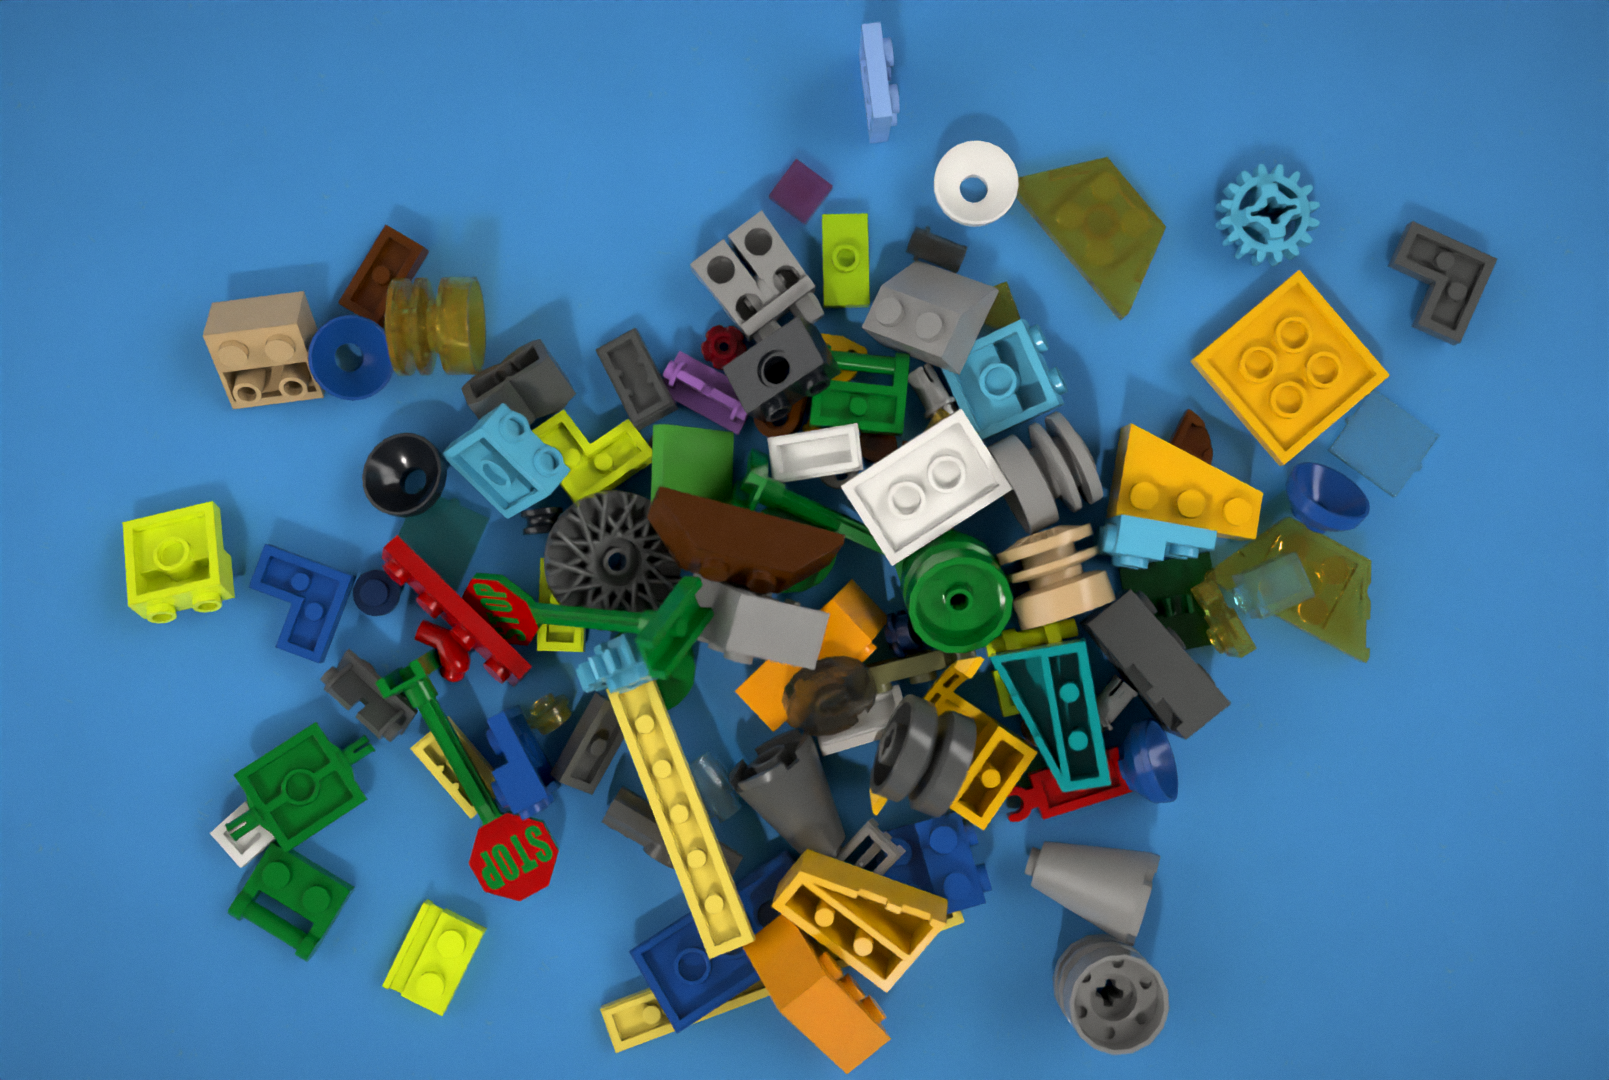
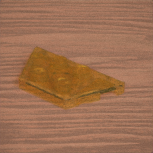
M1108 157L1018 177L1019 186L1016 198L1115 316L1122 320L1130 312L1166 226Z
M1284 517L1258 535L1256 539L1251 540L1206 572L1204 579L1351 658L1367 663L1370 657V648H1366V622L1370 620L1371 601L1367 594L1368 586L1371 584L1370 559L1321 533L1309 530L1304 524L1291 517Z

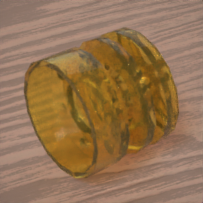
M476 276L442 277L436 298L427 277L415 278L413 284L408 277L392 278L388 286L386 298L385 335L389 358L393 370L398 376H411L415 373L416 368L422 376L433 374L438 354L443 370L447 375H478L482 371L486 351V320L483 294L480 282Z

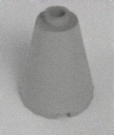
M1044 841L1041 850L1032 848L1024 874L1033 877L1031 887L1122 943L1134 946L1135 938L1138 935L1153 887L1154 873H1157L1161 855L1146 851Z

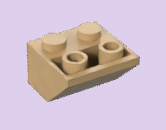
M304 291L221 301L211 304L203 338L233 409L324 398L325 390L314 380L308 364V348L313 335L317 331V326Z

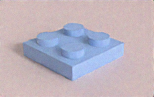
M881 22L867 23L861 25L859 60L871 144L888 141L890 127L897 126V113L900 112L897 84H888V81H891V67L894 66L891 37H882Z

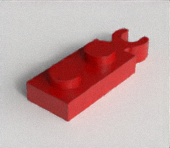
M1111 746L1105 748L1111 785L1062 792L1049 767L1027 773L1031 786L1022 788L1019 785H1015L1007 796L1017 795L1021 799L1020 808L1007 813V819L1010 822L1022 821L1029 816L1032 809L1038 807L1041 818L1045 820L1133 792L1129 790L1126 781L1122 779L1118 765V747Z

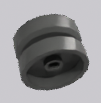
M906 695L891 715L880 739L871 769V793L894 802H900L908 795L912 809L939 818L949 809L966 778L976 743L977 726L974 719L952 710H947L938 716L934 703L915 695Z

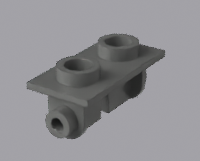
M348 649L337 668L332 666L321 677L320 680L326 685L324 690L348 711L361 701L365 707L357 713L356 718L374 733L379 740L384 737L389 742H392L399 734L402 735L406 731L418 710L416 708L413 709L408 698L402 692L384 699L375 684L381 677L369 662L360 659L354 652Z

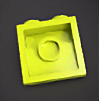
M213 501L122 522L128 607L143 619H147L152 623H167L176 619L177 611L193 608L197 612H213L222 607L223 600L235 598L231 556L224 550L220 508Z

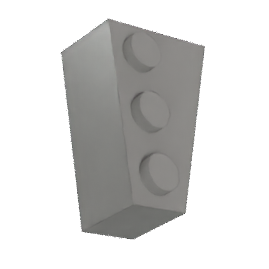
M693 574V577H700L703 584L695 595L699 606L710 607L714 612V617L697 638L698 641L708 643V648L724 653V658L743 664H752L753 657L815 670L829 613L802 607L799 602L791 599H785V602H781L772 598V593H756L748 589L747 586L728 581H709L701 577L700 574Z

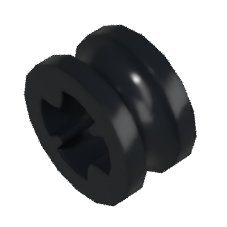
M563 507L522 511L521 518L527 521V526L523 529V535L550 533L560 514L563 513Z

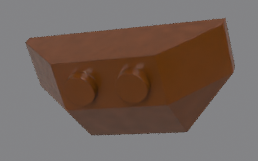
M662 486L658 487L647 514L649 522L679 568L700 574L701 577L709 581H728L747 586L751 591L761 594H780L829 566L845 540V535Z

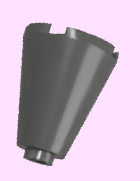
M793 729L777 735L754 749L758 757L749 765L746 764L744 759L736 764L728 778V782L734 791L798 853L802 855L806 849L832 858L840 853L842 850L841 844L845 840L846 835L813 737L808 730L805 729L803 735L799 729Z

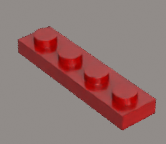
M398 535L383 547L382 559L386 563L382 567L389 577L400 586L407 583L418 593L419 596L416 598V601L421 608L435 619L440 615L452 627L449 632L461 647L467 651L474 648L486 660L483 666L496 681L503 684L507 680L515 687L527 675L532 666Z

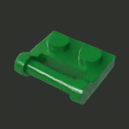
M827 345L840 370L892 375V386L830 380L831 384L827 389L812 396L809 427L824 429L858 423L860 433L901 437L904 429L910 354L895 352L894 357L842 352L833 351L831 346Z
M275 840L270 843L244 888L228 909V914L239 921L243 918L247 919L296 949L295 955L308 962L319 948L355 887L293 849L284 853ZM261 891L313 922L314 924L308 934L255 902Z

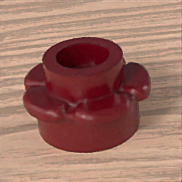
M716 325L710 328L705 335L706 341L701 344V352L704 359L708 362L711 361L713 367L719 370H723V366L747 351L746 345L743 344L744 336L742 332L734 326L724 328L722 325ZM721 343L728 344V349L726 351L720 350L719 347Z

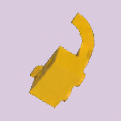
M975 656L953 663L940 675L922 699L935 704L938 716L947 710H952L975 721L977 731L972 761L959 793L949 808L984 831L1038 752L1028 741L954 692L965 680L971 679L985 660L981 656ZM870 788L872 812L877 816L888 799L871 793Z

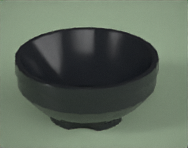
M414 433L395 434L380 442L369 454L362 474L363 489L370 503L383 513L402 518L417 516L431 508L440 498L447 478L446 464L440 451L426 438ZM415 470H423L426 475L425 486L416 494H408L405 489L407 476Z

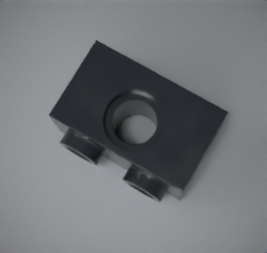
M797 316L722 367L746 414L764 423L777 421L791 412L793 404L806 396H814L823 392L831 384L830 380L842 373L818 328L801 316ZM789 365L790 372L788 377L779 383L780 371Z

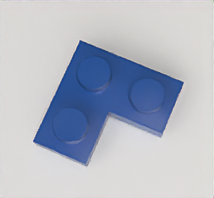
M265 544L249 588L292 603L275 647L316 663H324L356 576L274 545Z

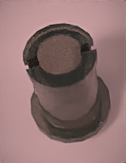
M916 226L905 252L913 255L912 260L914 261L922 258L951 270L953 273H957L965 257L967 246L957 244L931 233V227L926 226L922 229Z

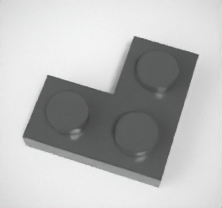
M1414 221L1407 224L1388 267L1430 285L1411 327L1451 345L1460 343L1497 258Z

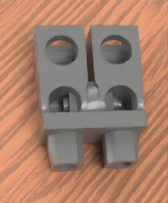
M762 210L728 235L729 244L752 271L753 277L724 239L690 264L693 274L708 289L749 342L754 339L756 343H759L781 327L776 321L788 312H791L795 318L801 316L812 324L824 316L820 303L814 295L816 286L806 275Z

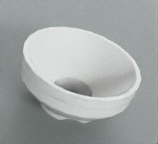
M967 141L950 149L940 160L933 181L934 193L942 211L953 221L971 227L985 226L1004 216L1011 208L1017 196L1019 186L1018 173L1009 155L1000 147L984 141ZM975 177L985 184L987 194L983 200L972 203L962 197L960 185L967 178Z

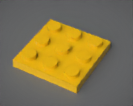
M1300 270L1292 274L1190 361L1279 466L1285 465L1390 376Z

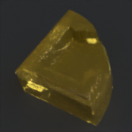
M1007 281L993 286L999 292L984 322L989 327L1001 329L1021 319Z

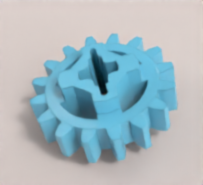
M1259 164L1253 170L1252 176L1246 170L1242 171L1236 177L1237 184L1229 183L1222 191L1229 199L1221 200L1216 205L1217 211L1226 214V217L1215 224L1216 229H1227L1229 235L1222 241V244L1227 246L1235 242L1238 246L1235 254L1237 259H1240L1246 253L1252 254V266L1261 264L1265 257L1268 258L1271 267L1281 263L1283 255L1289 261L1300 254L1297 246L1305 248L1313 241L1311 236L1305 231H1313L1320 224V221L1310 217V213L1318 209L1320 203L1315 201L1308 202L1306 198L1314 189L1313 186L1310 184L1300 188L1297 182L1301 173L1296 171L1289 178L1284 177V168L1281 164H1278L1270 174L1267 173L1264 164ZM1251 190L1252 194L1249 196L1250 206L1239 210L1243 196ZM1264 208L1266 214L1280 216L1271 222L1269 217H1261V215H1255L1258 214ZM1291 221H1296L1292 234L1284 241L1283 237L1287 235L1285 226ZM1248 234H1250L1251 236H1253L1254 238H1256L1257 241H1255L1254 239H1252Z
M626 632L594 648L596 656L588 658L589 661L579 664V668L575 669L583 691L589 693L596 690L597 692L608 687L610 694L618 691L619 694H622L658 679L650 677L635 641L638 634Z

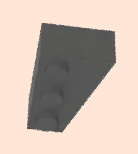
M1121 589L1115 594L1116 599L1098 607L1079 624L1126 683L1138 693L1137 697L1160 723L1164 731L1186 740L1231 703L1215 686V682L1207 671L1198 663L1196 664L1185 651L1186 646L1180 637L1170 627L1165 628L1154 616L1157 613V609L1149 598L1140 590L1134 593L1131 589Z

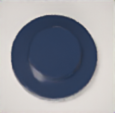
M371 570L362 574L357 579L353 588V599L356 606L363 613L370 616H383L390 613L398 605L401 596L399 584L382 570Z

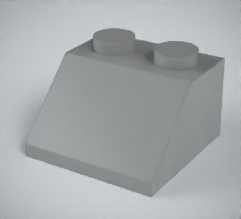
M916 260L881 285L862 328L882 346L900 353L910 354L911 357L960 375L999 290L996 287Z

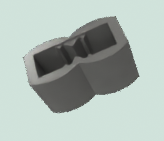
M541 339L531 341L519 347L508 355L501 364L491 366L479 372L461 388L468 406L479 420L482 416L504 403L510 410L522 414L527 419L529 426L536 418L561 411L576 394L568 377Z

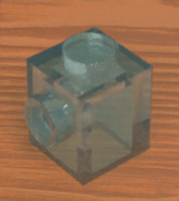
M1296 552L1281 553L1232 575L1236 587L1232 588L1234 600L1243 614L1249 613L1250 618L1265 619L1316 596Z

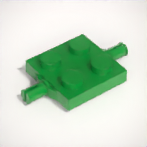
M318 722L313 723L233 774L246 794L249 810L231 822L226 823V829L230 832L246 822L244 826L230 834L235 841H238L239 838L261 825V827L272 833L284 853L289 852L368 800L355 780L352 765L370 753L375 752V748L370 743L355 753L357 749L370 742L364 734L361 738L341 750L329 741Z

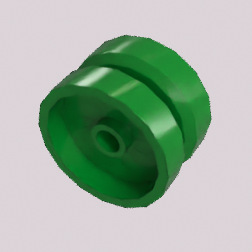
M944 533L910 554L902 568L900 589L914 631L931 647L945 653H968L986 647L1002 633L1011 617L1013 597L1008 581L996 555L981 540L967 534Z

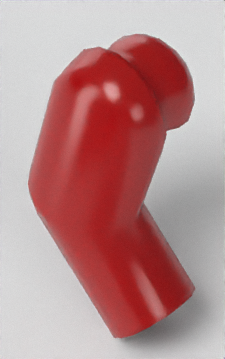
M425 619L422 620L417 629L415 640L437 649L442 665L440 674L446 681H461L465 676V672L470 667L471 659L468 651L453 639L449 629Z

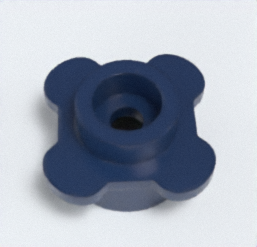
M904 610L897 611V616L895 613L887 615V624L885 625L886 641L898 658H905L906 652L908 655L915 653L916 649L923 647L924 641L914 631L908 613Z

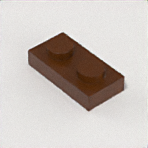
M385 225L338 304L358 316L374 321L383 328L430 251L390 226Z

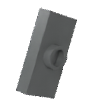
M636 328L595 349L633 426L638 431L678 410L664 379Z

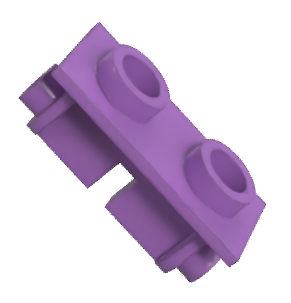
M679 351L675 360H671L663 373L664 381L673 399L739 435L749 415L746 414L727 376Z

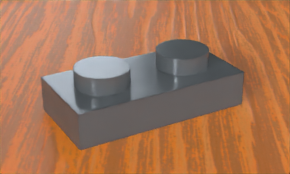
M595 692L550 772V775L558 782L593 795L624 739L609 698Z

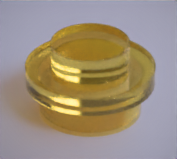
M552 693L544 695L529 708L532 715L527 720V724L531 729L537 728L542 735L552 732L571 716L572 712L567 706L569 700L564 694L554 697Z

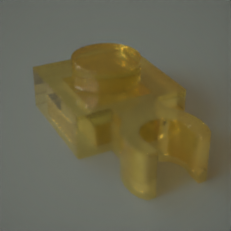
M1213 579L1209 582L1205 580L1191 588L1192 594L1206 613L1204 618L1210 626L1206 630L1207 636L1220 654L1225 652L1229 657L1242 658L1257 649L1234 608L1228 607L1222 592Z

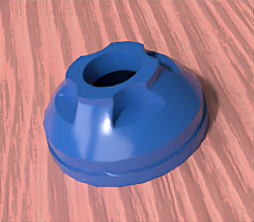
M356 315L339 316L319 327L311 339L307 357L310 372L323 390L337 398L352 401L369 398L381 391L392 377L396 360L393 343L385 330L374 321ZM346 343L356 345L362 353L361 365L353 371H344L335 362L336 350Z
M1314 462L1299 463L1292 469L1286 481V493L1291 504L1293 516L1303 522L1309 530L1316 533L1324 534L1326 531L1341 532L1355 529L1369 514L1370 504L1363 491L1348 477L1325 465Z
M1150 717L1134 723L1128 731L1123 744L1118 747V765L1122 779L1126 781L1129 790H1135L1155 804L1175 801L1178 795V774L1172 748L1166 733L1155 718Z

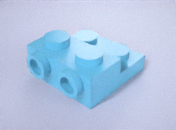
M1020 319L976 340L960 375L941 368L959 409L963 410L982 441L1064 405L1061 395L1068 392V389L1059 369L1054 367L1049 370L1042 352L1049 350V347L1038 324L1030 327L1027 320Z
M504 403L482 416L472 429L451 442L441 453L507 519L550 496L571 471L564 464L563 456L559 450L543 443L530 430L527 419L522 414L510 410Z
M1122 514L1105 519L1104 526H1097L1093 546L1098 545L1099 555L1112 557L1111 566L1138 570V568L1148 569L1149 562L1163 561L1164 557L1187 560V558L1198 559L1199 552L1214 550L1217 531Z

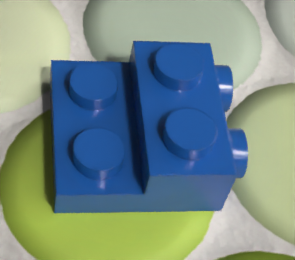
M517 705L487 719L486 721L490 729L486 731V736L497 756L505 755L508 761L505 765L492 771L495 781L491 783L492 790L503 808L509 806L513 814L518 813L523 821L553 803L555 800L552 793L562 785L550 775L553 768L520 705Z
M954 811L943 814L939 818L932 817L886 830L893 837L891 841L896 846L900 844L906 852L883 875L884 877L948 899L947 914L986 903L984 893L992 891L985 864L975 865L970 847L979 844L973 823L967 819H962L961 815ZM870 837L871 843L873 845L875 841ZM883 849L875 856L878 866L888 856Z

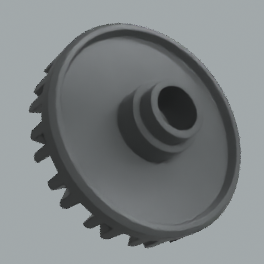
M622 490L601 491L579 499L561 514L549 533L544 551L546 581L559 605L643 613L647 609L658 610L682 577L680 576L681 568L678 567L647 518L648 509L651 505L650 499ZM614 553H620L618 564L611 569L608 564L609 557Z

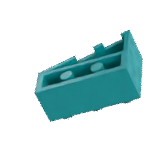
M1080 638L992 653L989 656L992 664L1002 678L1017 710L1020 711L1062 792L1111 785L1086 639Z

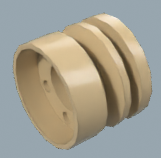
M1090 523L1081 526L1059 525L1020 538L1005 551L996 554L1000 565L1020 560L1023 569L1005 575L1008 583L1027 581L1030 589L1017 596L1012 602L1021 630L1032 629L1103 606L1116 599L1106 570L1083 571L1081 563L1100 552L1098 545L1079 551L1076 550L1074 541L1093 535Z

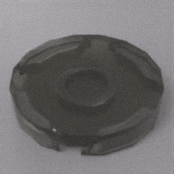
M848 656L825 657L817 660L815 670L802 668L793 675L784 688L782 704L790 725L795 729L797 727L804 729L805 734L808 733L811 736L834 735L850 729L858 723L857 716L864 709H866L867 713L870 711L875 703L877 688L870 669L859 659Z

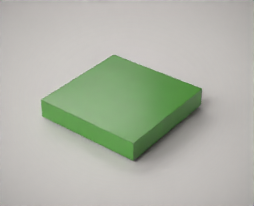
M669 424L653 425L651 503L658 487L662 486L731 505L734 433Z

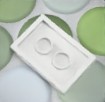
M961 408L841 485L846 496L892 566L1012 490L1011 485Z

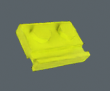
M429 899L425 900L382 987L386 989L391 988L401 993L402 997L443 1016L487 928L447 908L443 909L433 904V901Z

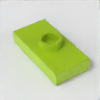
M868 213L822 214L824 308L870 307Z

